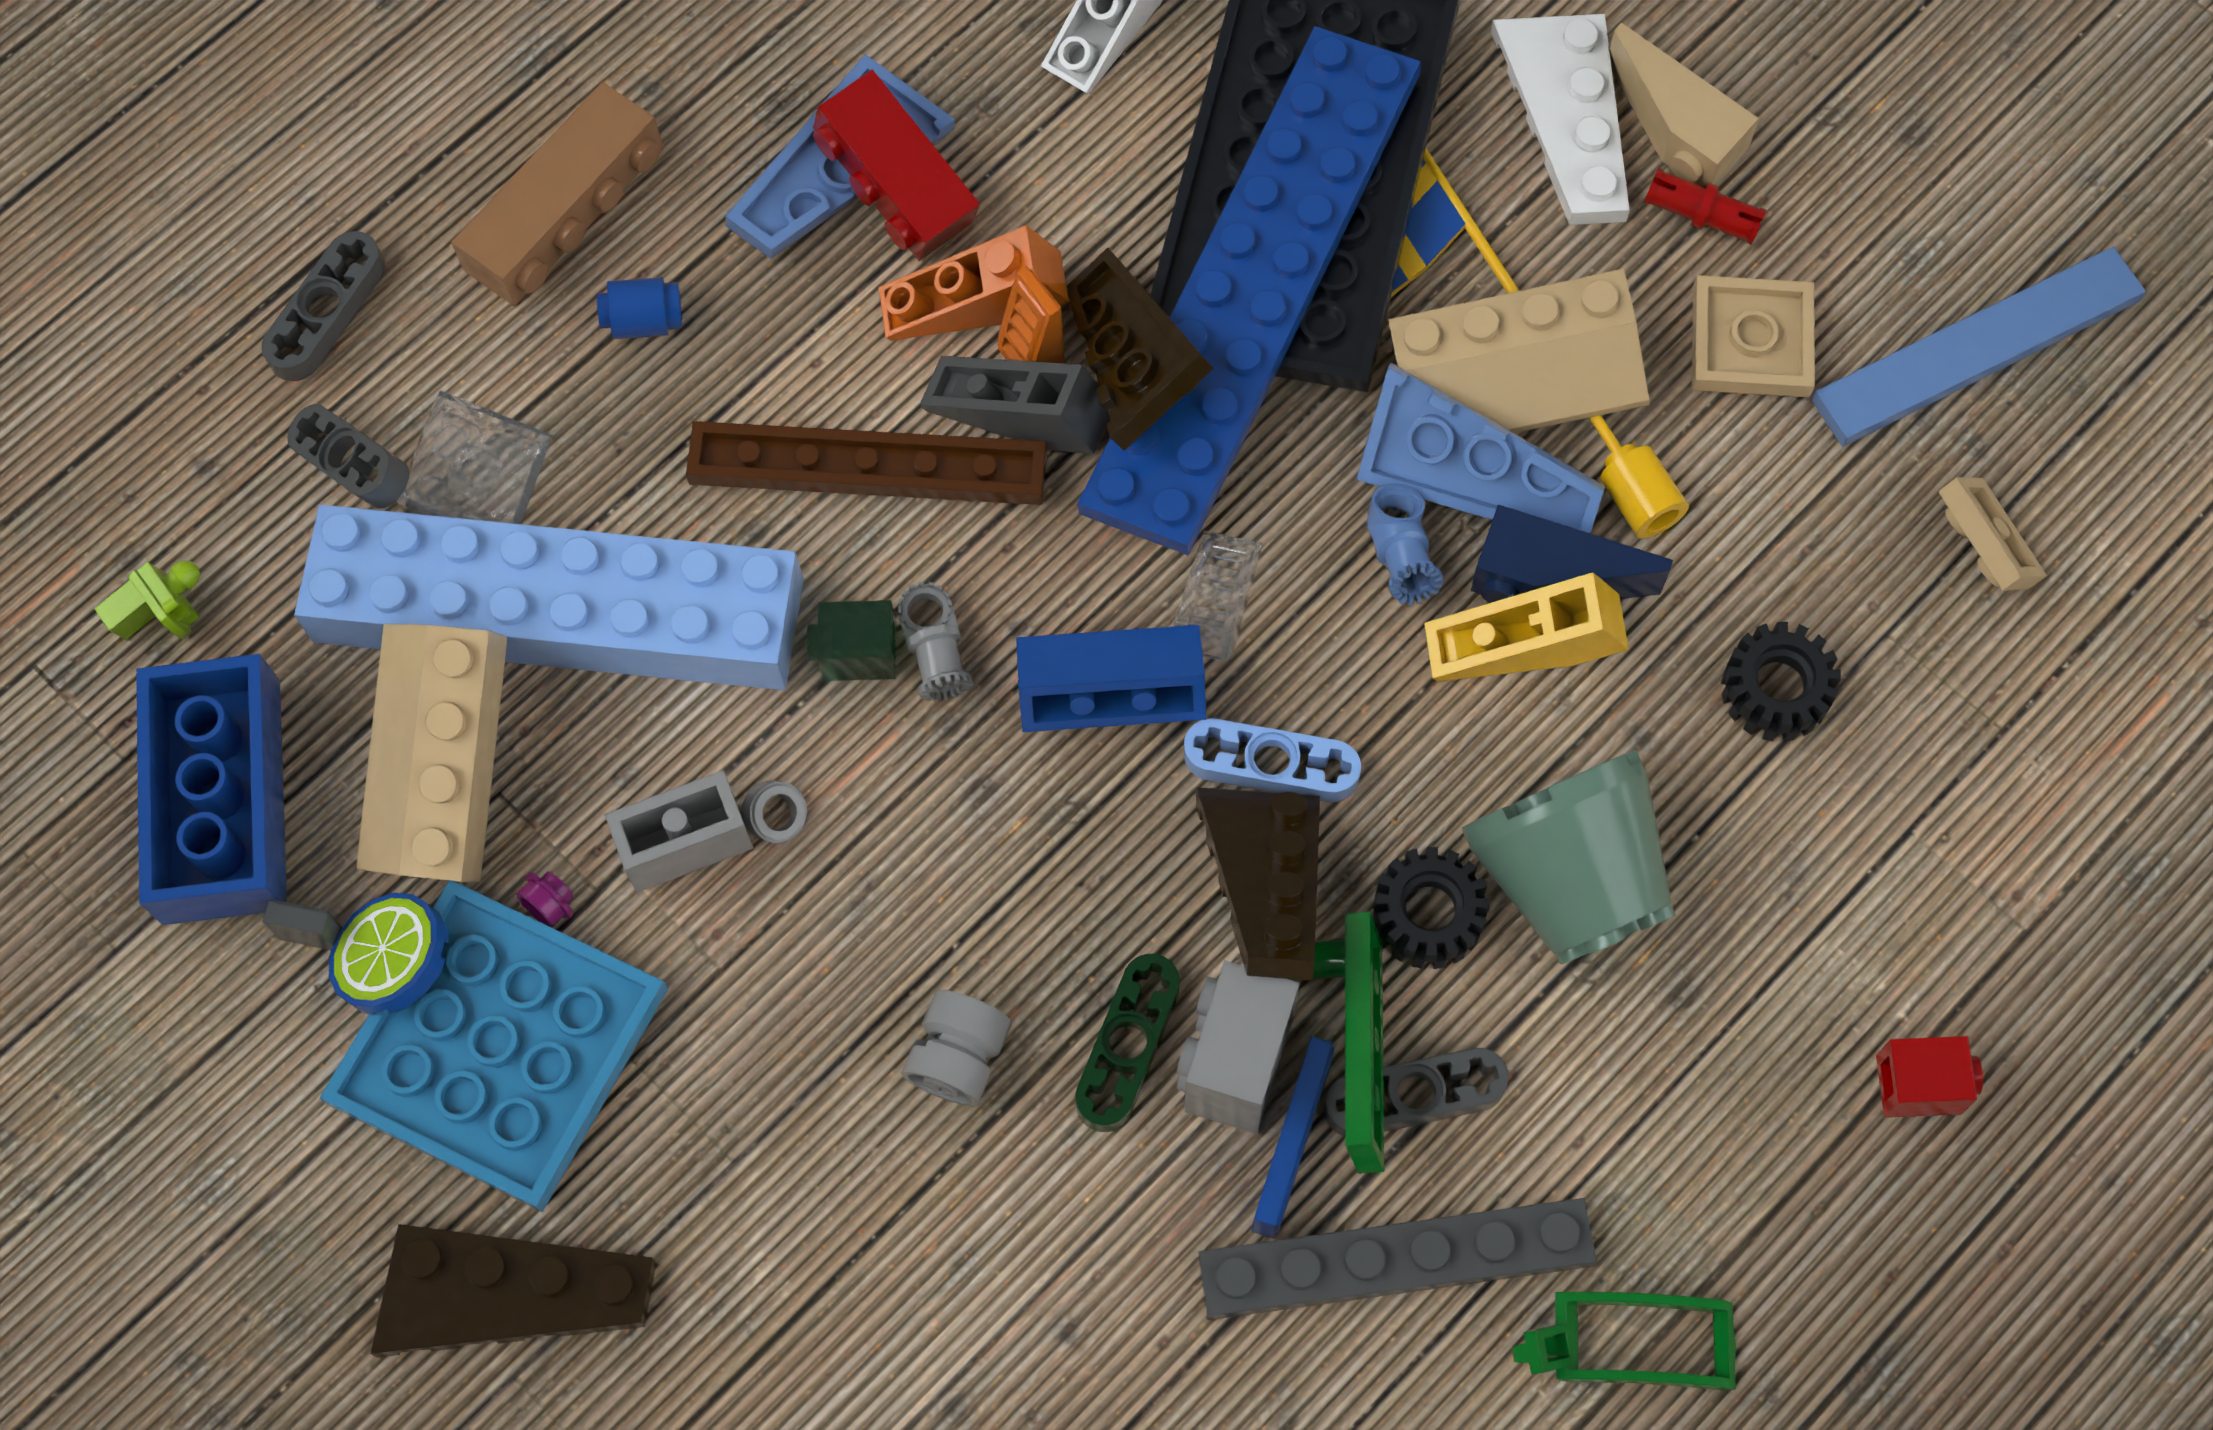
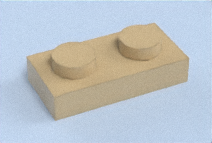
M1956 477L1938 491L1948 506L1945 511L1948 521L1960 535L1970 540L1980 556L1977 559L1978 566L1989 582L2000 587L2002 591L2028 590L2047 576L1983 478Z

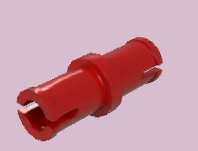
M1660 168L1657 169L1644 200V203L1647 205L1652 204L1692 220L1690 226L1701 230L1703 225L1744 240L1752 245L1760 228V222L1766 213L1764 208H1757L1718 193L1719 186L1708 182L1705 188L1664 172Z

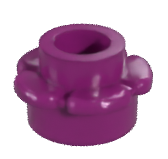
M546 872L541 878L534 873L525 875V879L528 882L516 893V897L521 905L537 921L553 928L562 918L570 919L572 917V909L568 903L574 896L557 876L551 872Z

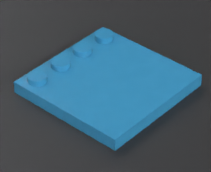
M449 880L433 907L440 913L448 928V943L443 940L444 947L441 953L446 958L441 974L426 994L406 1009L394 1013L383 1010L375 1012L377 1015L369 1014L324 1089L320 1099L327 1105L543 1213L669 988L659 978L455 881Z

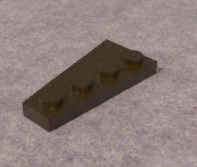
M1107 247L1066 287L1078 331L1086 339L1089 349L1085 352L1088 365L1096 373L1100 387L1096 391L1100 405L1108 412L1110 422L1106 425L1110 438L1125 451L1183 396L1191 393L1199 382L1214 368Z
M1197 787V813L1199 819L1204 821L1206 827L1207 846L1210 855L1214 856L1219 870L1218 882L1222 895L1227 897L1231 909L1230 921L1247 976L1313 981L1320 796L1300 795L1294 792L1271 793Z
M398 1224L370 1354L379 1358L430 1349L431 1351L457 1349L460 1346L489 1342L501 1344L525 1341V1338L558 1334L560 1336L645 1327L657 1262L652 1257Z

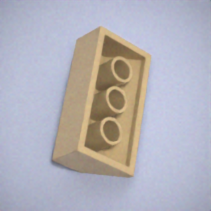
M1624 269L1388 319L1398 367L1512 433L1650 405L1637 323Z
M383 625L356 869L420 878L481 882L507 636L487 630L436 625Z

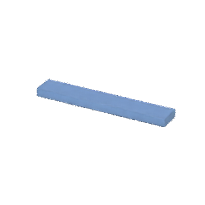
M2113 246L1816 390L1811 401L1841 446L1844 447L2140 302L2146 291Z

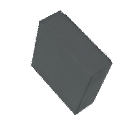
M278 900L268 902L262 920L280 940L326 950H332L336 936L342 929L341 925L328 911Z

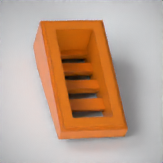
M1025 266L1016 272L998 334V349L1006 360L1064 363L1061 306L1034 271Z

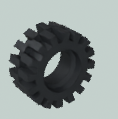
M1777 622L1773 631H1769L1766 623L1758 626L1753 636L1747 633L1740 639L1722 675L1721 684H1725L1721 695L1724 704L1732 702V707L1728 714L1734 722L1740 717H1744L1747 720L1743 730L1752 735L1755 728L1759 727L1764 730L1762 739L1773 741L1777 733H1782L1783 742L1794 740L1799 731H1801L1803 736L1809 734L1814 730L1817 723L1820 724L1838 694L1839 689L1836 687L1841 680V670H1833L1838 659L1833 650L1826 654L1822 652L1827 641L1819 634L1811 642L1805 638L1809 628L1799 624L1795 633L1788 632V622ZM1769 663L1786 664L1800 674L1803 681V692L1799 697L1790 701L1773 699L1760 688L1758 671Z
M1427 847L1426 854L1418 855L1416 848L1407 851L1403 861L1400 862L1398 858L1394 859L1389 864L1387 873H1382L1377 885L1372 918L1376 928L1380 930L1379 935L1383 947L1385 948L1390 944L1394 948L1392 956L1399 961H1402L1404 956L1413 959L1412 967L1422 969L1424 962H1433V969L1444 968L1447 960L1452 959L1454 964L1464 959L1466 951L1468 949L1472 951L1478 943L1489 910V898H1485L1487 886L1483 877L1478 880L1474 875L1477 868L1470 861L1464 866L1457 862L1459 853L1449 850L1447 857L1438 855V847ZM1423 887L1438 888L1451 898L1455 909L1454 917L1442 928H1422L1416 925L1407 913L1406 901L1414 891Z

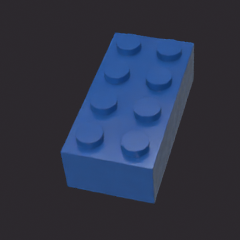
M261 654L137 668L139 904L162 925L265 913L269 901L287 902L279 678Z

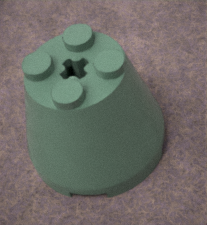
M1637 750L1620 755L1574 775L1511 806L1508 805L1462 827L1472 852L1550 950L1557 955L1561 965L1588 953L1592 954L1624 940V936L1639 929L1644 930L1676 915L1670 904V891L1648 776Z

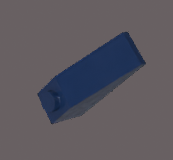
M1498 504L1475 570L1471 591L1481 594L1484 600L1492 603L1593 572L1619 593L1620 599L1660 595L1673 560Z

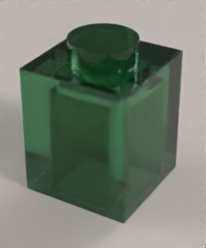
M891 600L818 602V624H808L807 650L809 660H818L824 681L896 679V619Z

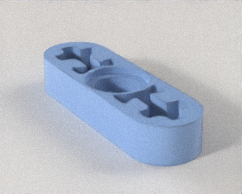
M1214 718L1195 723L1188 730L1184 739V760L1186 766L1191 773L1204 780L1275 793L1294 792L1300 795L1320 796V801L1325 802L1345 800L1354 793L1359 783L1361 773L1359 755L1353 747L1339 740ZM1208 738H1216L1220 740L1221 750L1238 754L1239 741L1247 742L1244 769L1235 767L1236 754L1220 752L1217 753L1215 761L1203 760V750L1195 746L1204 747L1208 742ZM1268 746L1279 747L1287 753L1290 764L1279 774H1266L1259 770L1254 762V757L1259 750ZM1300 752L1309 753L1307 766L1326 768L1329 759H1336L1341 761L1340 770L1350 775L1340 774L1337 778V783H1329L1325 781L1324 771L1306 767L1305 780L1298 779L1296 776L1299 770Z

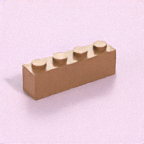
M602 81L451 241L463 271L514 307L527 293L531 294L538 290L544 283L550 268L564 253H570L579 246L589 226L603 212H609L617 205L622 197L623 190L639 173L648 171L655 164L660 150L663 148L655 117Z

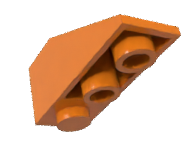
M1024 225L878 287L885 337L892 341L1001 325L1016 272L1025 266L1034 271L1059 305L1069 302L1061 251L1027 225Z

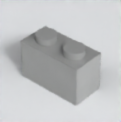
M724 770L604 814L624 871L637 893L754 849Z

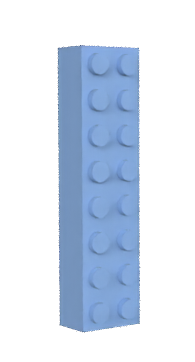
M319 504L294 616L313 643L381 650L384 624H419L487 630L508 637L505 662L786 691L804 579L796 551Z

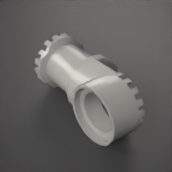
M918 582V585L914 586L913 584L909 586L907 591L905 590L902 593V597L898 602V613L908 651L916 655L923 681L918 688L922 700H933L934 702L940 700V695H942L943 700H948V693H951V696L955 698L958 697V694H963L964 690L972 689L974 684L970 673L964 672L957 643L960 641L961 635L952 601L948 593L940 585L935 586L932 582H929V584ZM926 599L937 602L941 606L943 614L936 624L922 627L910 620L908 613L916 602Z

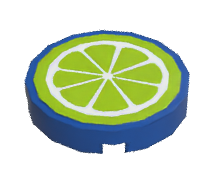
M390 893L369 901L353 913L339 931L329 955V979L336 994L364 1014L377 1015L375 1012L383 1010L394 1013L406 1009L425 995L441 974L446 960L441 953L444 947L443 940L448 943V928L440 913L414 894Z

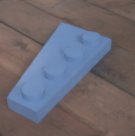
M866 54L825 100L827 101L873 69L932 144L954 130L955 119ZM817 110L725 216L726 227L770 259L858 198L850 185V174L838 159L835 161L829 160L815 142L813 125Z
M1390 363L1388 366L1356 480L1380 487L1388 484H1401L1417 491L1424 500L1493 520L1499 504L1591 534L1605 489L1604 485L1397 365Z

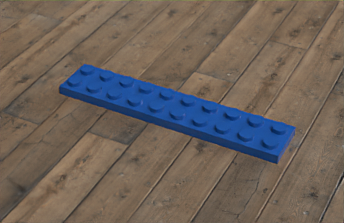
M1314 26L1170 316L1171 320L1214 369L1199 382L1191 393L1183 396L1125 451L1111 438L1109 439L1077 503L1080 515L1189 556L1420 76L1421 61Z

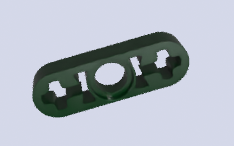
M1144 954L1136 957L1128 964L1121 978L1075 1093L1078 1116L1092 1130L1098 1132L1115 1131L1129 1120L1179 996L1180 980L1178 971L1174 964L1164 956ZM1151 972L1161 974V985L1168 989L1166 993L1155 991L1148 1004L1147 1016L1158 1017L1156 1023H1152L1144 1015L1135 1012L1141 999V985L1135 982L1137 978L1147 980ZM1124 1005H1128L1134 1011L1121 1010ZM1130 1026L1137 1028L1144 1034L1147 1044L1139 1056L1125 1059L1117 1056L1111 1050L1109 1045L1110 1038L1119 1028ZM1100 1062H1104L1118 1073L1135 1074L1132 1081H1129L1120 1074L1115 1086V1100L1121 1106L1119 1109L1108 1107L1104 1115L1094 1113V1101L1088 1097L1090 1092L1101 1094L1109 1078L1108 1069H1098Z

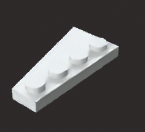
M1605 14L1493 20L1491 35L1497 49L1501 48L1508 65L1507 74L1514 91L1518 90L1527 111V123L1533 137H1537L1545 155V167L1569 225L1626 222L1630 209Z

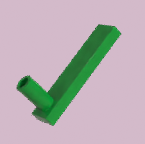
M1370 911L1345 914V938L1315 941L1313 979L1345 977V1146L1358 1174L1384 1172L1382 940ZM1290 979L1293 981H1302L1299 979Z

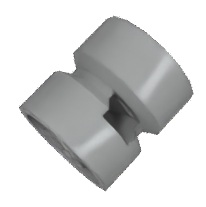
M950 990L935 991L922 1022L928 1036L926 1039L914 1041L901 1072L902 1077L921 1090L944 1100L964 1106H978L991 1075V1070L985 1061L987 1058L999 1056L1011 1026V1019L993 1006L965 994Z

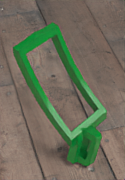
M1555 1292L1556 1325L1523 1332L1525 1343L1512 1347L1514 1362L1529 1363L1531 1374L1556 1370V1379L1565 1382L1635 1383L1723 1391L1736 1390V1342L1733 1323V1303L1726 1300L1647 1293ZM1577 1305L1640 1306L1713 1313L1715 1376L1654 1371L1578 1369ZM1547 1356H1558V1357H1553V1358H1549V1359H1548Z

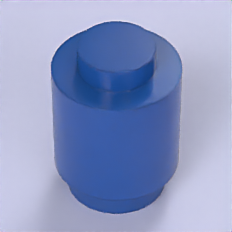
M663 277L607 281V293L597 294L600 329L611 328L613 339L669 335V329H682L678 282L664 283Z

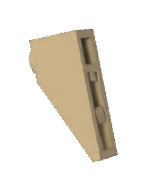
M1620 23L1614 30L1609 50L1612 72L1661 161L1669 166L1672 173L1677 177L1705 188L1708 182L1716 185L1749 149L1759 118L1629 27Z

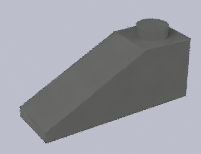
M941 356L920 402V406L927 412L1011 439L1046 441L1047 450L1094 454L1109 420L1108 412L1100 405L1096 389L1100 387L1084 366L1080 364Z

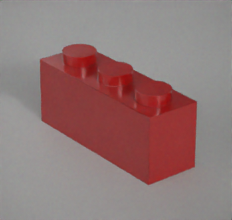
M873 69L818 106L813 125L815 130L813 136L816 144L829 160L835 161L838 159L850 174L849 182L857 197L867 206L874 204L886 220L885 228L890 238L901 250L906 251L909 249L917 260L921 261L973 223L980 203Z

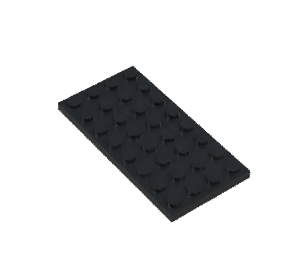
M1461 0L1228 1L1150 294L1169 317L1314 26L1421 61L1420 76L1275 375L1276 377L1351 390L1369 391Z

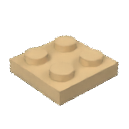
M1697 275L1693 285L1692 390L1810 398L1815 387L1814 282Z

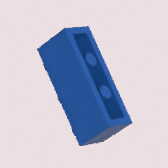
M1199 625L1016 637L1022 732L1206 720L1205 671Z

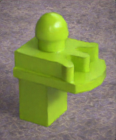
M179 561L170 567V572L166 573L153 564L146 562L138 570L131 572L128 575L130 580L96 606L94 610L109 631L125 640L155 617L178 638L185 639L192 632L189 626L199 619L200 616L182 592L187 588L191 590L198 583L200 578L199 567L192 561Z

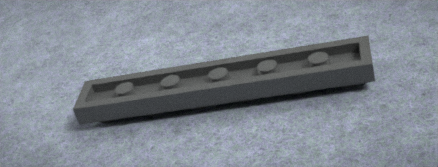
M1585 1198L1198 1251L1207 1320L1594 1267L1597 1263Z

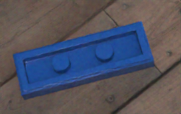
M1313 1036L1310 1038L1255 1213L1252 1232L1273 1239L1275 1235L1278 1236L1332 1063L1335 1049L1332 1047V1042Z

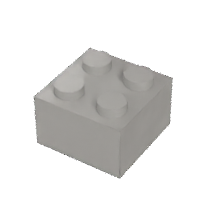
M1227 960L1223 962L1218 979L1206 977L1196 1009V1014H1199L1195 1030L1201 1031L1200 1038L1187 1037L1177 1068L1179 1079L1176 1089L1185 1092L1186 1113L1258 1135L1294 1019L1299 982L1285 978L1247 976L1243 965Z

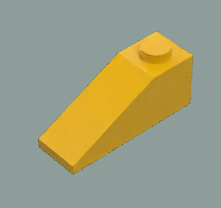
M1593 572L1424 623L1432 678L1437 682L1569 667L1629 650L1619 593Z

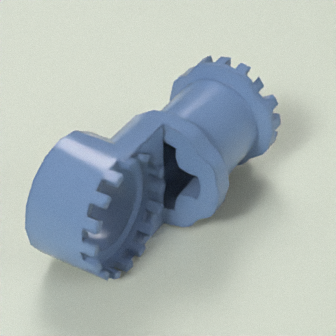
M1388 484L1376 489L1372 495L1367 517V528L1374 541L1378 561L1385 565L1390 573L1389 591L1391 595L1399 600V603L1402 605L1405 601L1407 605H1413L1415 600L1417 604H1422V598L1425 597L1428 600L1431 598L1429 593L1438 594V588H1441L1443 585L1441 570L1430 561L1427 554L1429 551V540L1422 524L1425 509L1424 499L1417 491L1401 484ZM1387 508L1396 511V508L1401 509V513H1408L1409 517L1395 518L1385 514L1383 511L1387 510Z

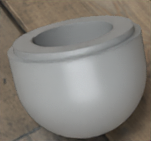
M775 780L761 782L747 793L742 804V818L746 828L755 837L772 843L789 841L801 831L806 821L807 806L802 793L795 786L786 782ZM774 795L782 797L789 805L791 812L789 822L779 829H770L763 819L764 805Z

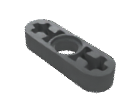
M351 231L336 237L265 334L262 341V353L274 374L286 381H300L312 375L382 278L385 271V261L371 236L363 232ZM364 254L367 261L363 265L353 263L349 268L347 267L345 261L349 257L358 260ZM344 280H346L349 286L348 289H345L342 285ZM323 295H333L339 298L338 307L332 314L325 317H315L309 314L310 305L316 298ZM300 323H303L306 327L304 332L299 327ZM300 345L303 350L298 356L289 353L284 358L281 354V350L284 347L295 349Z
M320 404L309 405L302 409L292 421L287 436L289 447L368 504L379 509L386 508L395 503L405 491L409 480V469L406 463ZM323 431L327 436L320 444L317 438ZM355 445L350 458L341 466L345 454ZM374 468L380 472L375 481L368 477Z
M1472 1048L1383 1067V1082L1387 1084L1386 1101L1393 1114L1384 1116V1132L1481 1112L1494 1107L1501 1100L1508 1085L1509 1076L1505 1062L1498 1054L1489 1049ZM1471 1065H1478L1482 1074H1493L1495 1079L1489 1082L1486 1094H1478L1474 1085H1465L1454 1088L1452 1097L1455 1102H1445L1446 1084L1439 1071H1449L1448 1083L1467 1078ZM1342 1076L1330 1086L1327 1092L1324 1114L1329 1126L1336 1133L1345 1137V1111L1338 1112L1336 1108L1343 1104L1345 1098V1076ZM1416 1076L1427 1080L1434 1090L1433 1102L1428 1107L1417 1110L1405 1106L1399 1099L1397 1092L1398 1085L1404 1079Z

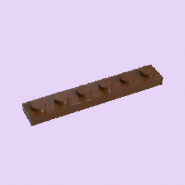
M693 421L686 477L689 485L1042 505L1047 448L1046 441Z

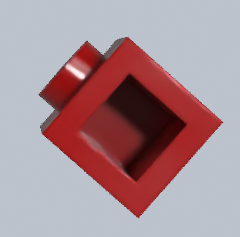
M1968 1036L1890 1039L1876 1055L1884 1118L1961 1115L1977 1100V1095L1982 1092V1065L1978 1056H1971Z

